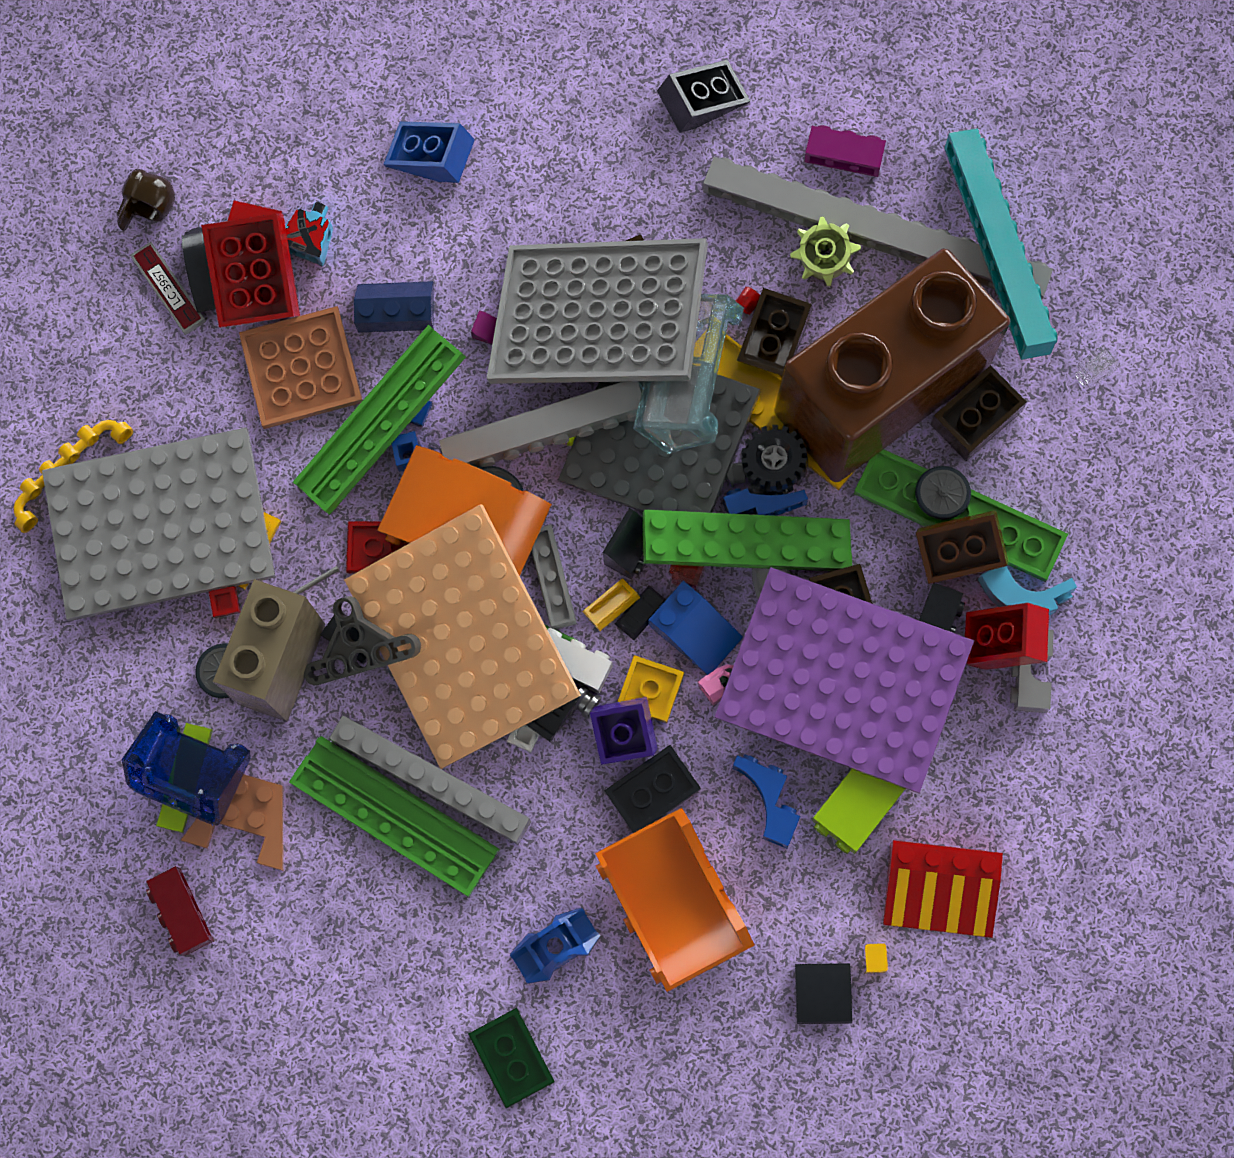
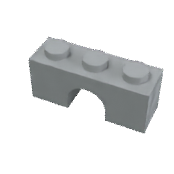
M1048 630L1047 661L1053 656L1054 630ZM1031 664L1011 667V677H1016L1015 687H1011L1010 703L1015 704L1014 711L1047 713L1051 709L1052 683L1041 682L1035 679L1031 673Z

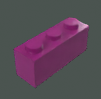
M825 125L811 126L804 162L878 177L886 140H882L874 135H857L850 130H832Z

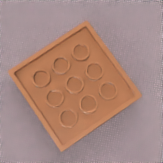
M338 306L239 332L263 429L360 404L363 401Z

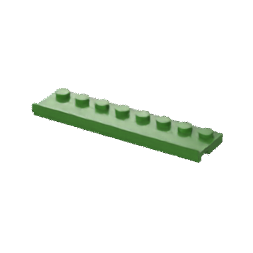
M428 325L296 477L293 483L330 515L462 363L466 356Z
M322 736L318 737L316 744L308 756L306 755L289 781L290 784L467 897H470L491 862L500 851L499 848Z

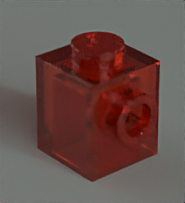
M671 565L669 574H672V584L679 586L684 580L697 591L706 566Z

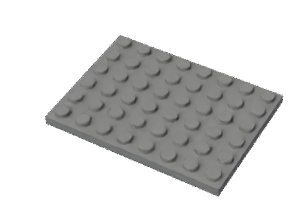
M706 238L509 245L487 373L488 382L490 384L690 380L708 247Z
M247 427L42 470L65 614L68 621L206 593L226 587L253 583L254 579L262 581L276 578Z

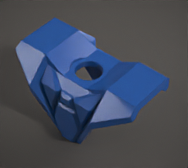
M578 908L555 915L552 924L537 934L528 933L513 949L510 957L514 960L527 984L549 981L553 972L577 956H588L599 940L600 935L585 914L584 909ZM552 938H559L563 942V949L558 954H552L547 949V943Z

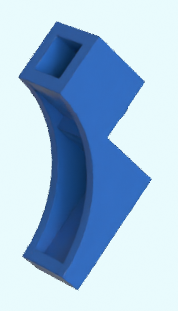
M744 754L743 757L737 755L732 769L746 776L755 785L764 802L766 826L762 839L788 849L801 816L797 815V810L783 804L781 808L776 806L787 775H784V770L777 766L769 764L767 768L758 764L759 760L750 755Z

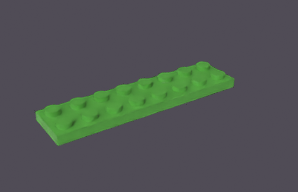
M884 449L869 460L855 488V495L924 527L996 510L1008 557V565L1041 581H1047L1068 533L972 489L970 503L962 514L948 520L935 519L922 511L915 496L918 479L928 469Z
M644 510L642 513L644 564L770 569L772 567L784 570L831 572L852 566L850 519Z

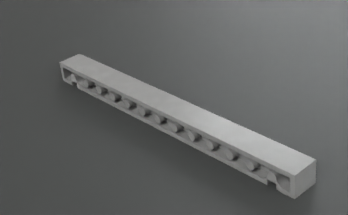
M713 157L703 183L704 193L719 198H726L734 203L809 228L814 225L818 226L820 217H824L828 225L832 223L841 227L847 223L849 228L846 234L849 237V241L917 264L923 263L943 248L949 249L981 285L995 289L979 244L970 238H959L950 235L948 231L943 229H931L922 222H910L902 219L901 216L895 213L886 214L878 211L871 205L862 206L854 203L849 198H838L830 195L825 190L808 188L798 181L789 182L783 180L774 173L765 174L752 166L735 164L732 160L725 157ZM1027 260L1033 267V278L1035 283L1040 286L1042 300L1053 269L1043 262Z

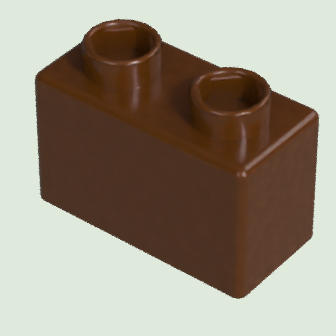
M943 248L789 359L784 367L774 413L786 427H789L790 433L793 430L798 433L799 439L802 438L807 453L833 482H840L961 392L991 365L1010 325V318L949 249Z

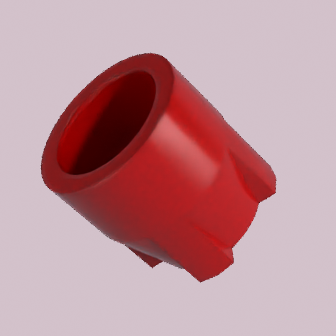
M745 287L734 304L741 312L751 315L757 306L760 294L750 287Z

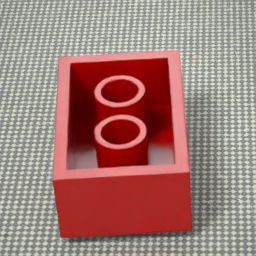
M1021 603L966 612L965 637L974 640L966 665L990 670L1047 662L1049 609L1031 603Z

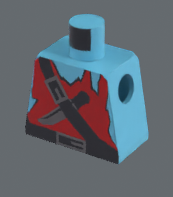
M315 202L311 212L297 209L285 225L290 254L321 266L325 263L333 232L330 220L325 218L329 210L326 205Z

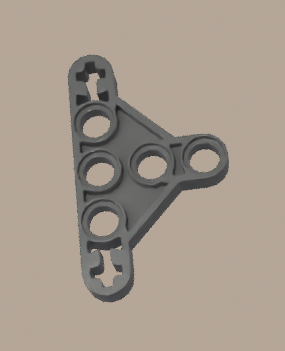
M352 596L337 599L333 605L337 627L322 659L306 665L304 677L309 684L315 686L407 660L419 654L421 642L413 634L394 637L363 617L360 604L356 598ZM344 601L351 605L352 611L349 616L342 612L341 607ZM351 627L358 630V641H353L350 638L349 631ZM411 644V649L398 652V646ZM382 646L388 648L390 652L388 660H383L379 654ZM359 653H363L367 658L365 667L360 666L357 662V655ZM337 659L344 663L345 669L342 674L338 673L335 669V661ZM326 668L327 673L314 676V671Z

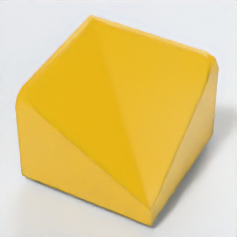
M885 943L865 945V974L887 972L888 962Z

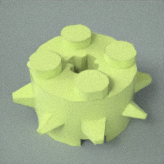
M820 217L818 226L814 225L808 231L798 229L797 232L801 237L800 248L790 253V257L801 260L805 269L802 275L804 280L813 276L824 280L827 286H831L833 278L840 276L843 272L853 274L854 270L849 264L852 254L861 250V245L849 241V237L846 234L849 228L847 223L841 227L832 223L828 225L825 218ZM828 248L830 249L829 255H821V249L824 251Z

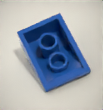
M400 121L383 165L437 182L459 183L475 139L460 123Z
M684 580L649 618V626L706 675L713 672L743 638L703 596Z

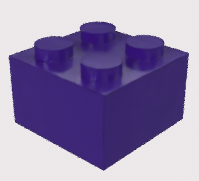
M647 697L599 705L591 710L590 717L601 765L653 756L657 751L658 746Z

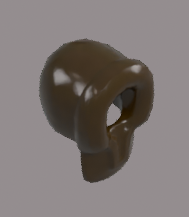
M133 170L123 185V200L117 212L118 227L122 231H126L134 215L158 222L165 219L175 202V192L171 183L164 177L147 173L145 170Z

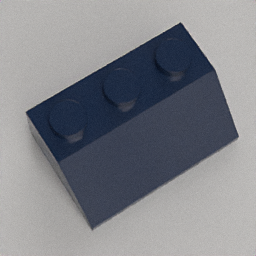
M434 282L357 284L354 297V324L357 332L421 331L428 325L434 329Z

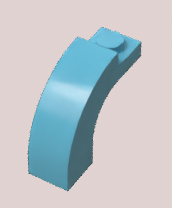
M1007 566L989 570L981 574L978 579L986 595L998 607L1031 603L1048 608L1049 615L1055 613L1058 609L1056 600L1058 604L1068 601L1073 597L1071 593L1077 588L1073 578L1045 591H1029L1015 582Z

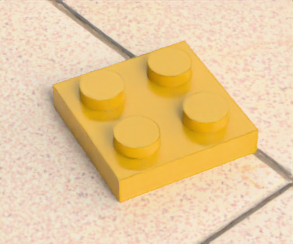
M634 655L618 702L647 697L651 718L667 723L684 672Z

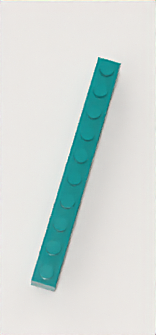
M978 128L949 133L944 149L1000 304L1010 318L1009 329L1020 359L1051 355L1058 340L1055 328H1052L1049 321V310L1047 306L1043 305L1041 300L1040 286L1034 281L1033 267L1031 263L1027 262L1024 243L1018 238L1017 224L1011 219L1009 203L1002 195L1001 181L996 178L993 160L988 157L986 152V141L984 138H981Z

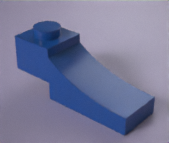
M736 488L727 492L726 496L723 497V505L728 514L751 515L755 513V515L778 516L806 506L808 502L805 489L782 495H758L749 493L748 488L744 490Z

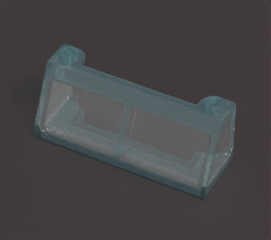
M701 294L690 380L644 381L633 429L667 454L715 442L718 420L709 409L728 323L733 326L738 325L741 322L744 310L728 294Z

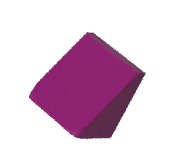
M479 310L471 330L472 338L492 345L497 318Z

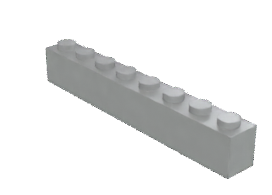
M623 381L440 439L439 443L442 454L447 459L453 461L455 458L481 468L493 466L496 461L502 459H516L520 456L519 454L527 451L530 453L539 452L546 445L553 443L554 445L564 444L569 441V438L578 435L579 437L589 436L594 433V430L600 428L612 429L617 427L619 422L640 420L649 411L640 382Z
M345 716L341 717L329 738L334 744L519 845L531 824L529 817Z

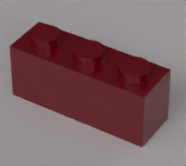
M175 866L146 881L149 887L146 889L147 896L152 904H157L160 911L157 914L158 920L163 928L167 927L171 935L168 941L174 953L178 952L179 955L186 956L214 942L181 868Z

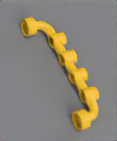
M113 420L101 421L93 428L89 425L81 427L77 432L80 440L73 446L70 443L63 444L58 450V454L61 457L54 464L50 460L45 461L39 467V472L42 475L36 481L28 478L21 483L20 490L23 493L16 499L13 507L16 517L15 526L22 533H27L38 523V518L31 511L24 512V507L30 500L36 499L45 487L42 470L73 464L79 459L80 453L87 447L93 446L99 440V436L106 430H111L110 436L118 444H123L132 436L133 429L126 422L118 423Z

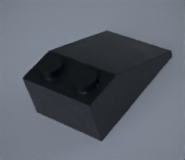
M728 60L669 74L657 90L679 133L696 129L750 103L749 97Z

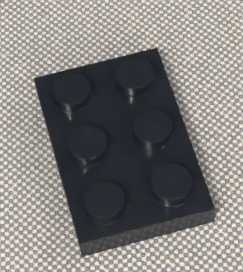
M669 745L605 789L604 792L631 831L635 833L659 820L699 792L701 787L672 746Z

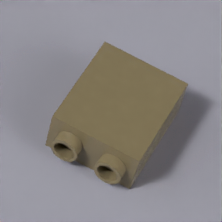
M254 579L213 682L238 705L288 722L305 679L306 665L312 661L321 638L320 634L326 625L305 596Z

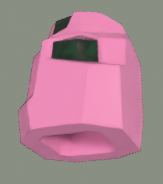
M727 664L720 668L718 667L698 681V686L713 706L721 701L734 665Z

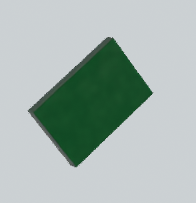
M517 1007L468 1033L506 1109L555 1082Z

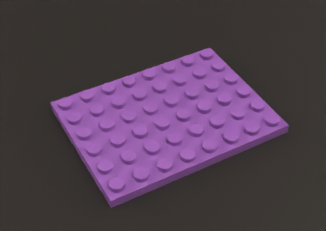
M770 567L715 718L920 793L974 640Z

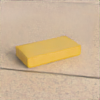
M622 578L582 612L601 631L640 599V597Z

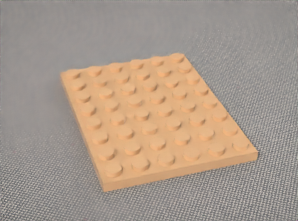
M483 505L476 506L344 579L352 596L358 600L365 619L394 637L413 634L419 638L421 650L417 656L390 664L388 667L440 769L581 696ZM411 644L398 646V652L411 649ZM382 646L380 651L384 659L388 660L390 652L388 648Z

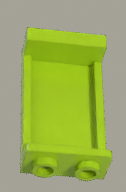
M851 769L813 817L812 821L815 823L813 828L824 837H827L829 834L837 840L835 845L844 853L848 854L851 851L855 854L905 791V788Z

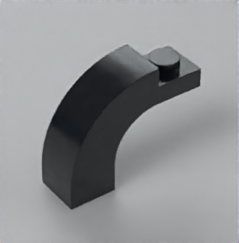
M193 228L185 232V235H182V249L189 286L197 313L216 308L202 228Z

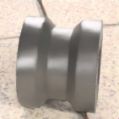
M582 686L579 690L582 696L574 706L573 711H580L582 717L588 719L591 710L599 705L602 697L598 694H591L586 686Z

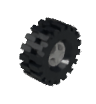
M772 425V430H767V426L761 427L762 433L760 434L754 431L752 433V440L747 438L745 441L746 448H742L741 452L742 466L748 482L751 486L755 485L756 490L762 492L764 489L767 495H772V491H777V495H782L784 489H787L788 492L793 491V485L799 486L802 483L801 478L806 477L808 456L803 439H799L798 433L794 430L790 433L789 427L783 426L782 430H779L778 425Z

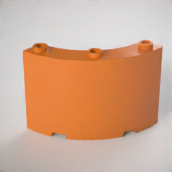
M416 445L377 531L387 535L385 540L397 546H400L401 542L409 544L476 506L483 505L520 576L552 504L526 490L521 491L512 487V483L455 458L452 461L437 451Z
M682 808L595 853L600 862L595 866L602 880L608 878L628 916L623 921L630 934L636 932L653 965V968L649 969L656 984L662 982L666 992L755 946L746 925L724 891V886L715 869L711 866L704 853L705 850Z

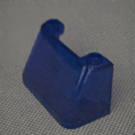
M155 711L121 760L126 784L134 792L206 823L219 825L225 817L250 762L251 754L250 750L238 743L229 744L225 751L182 734L175 717Z

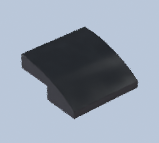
M850 963L795 964L797 1024H852Z

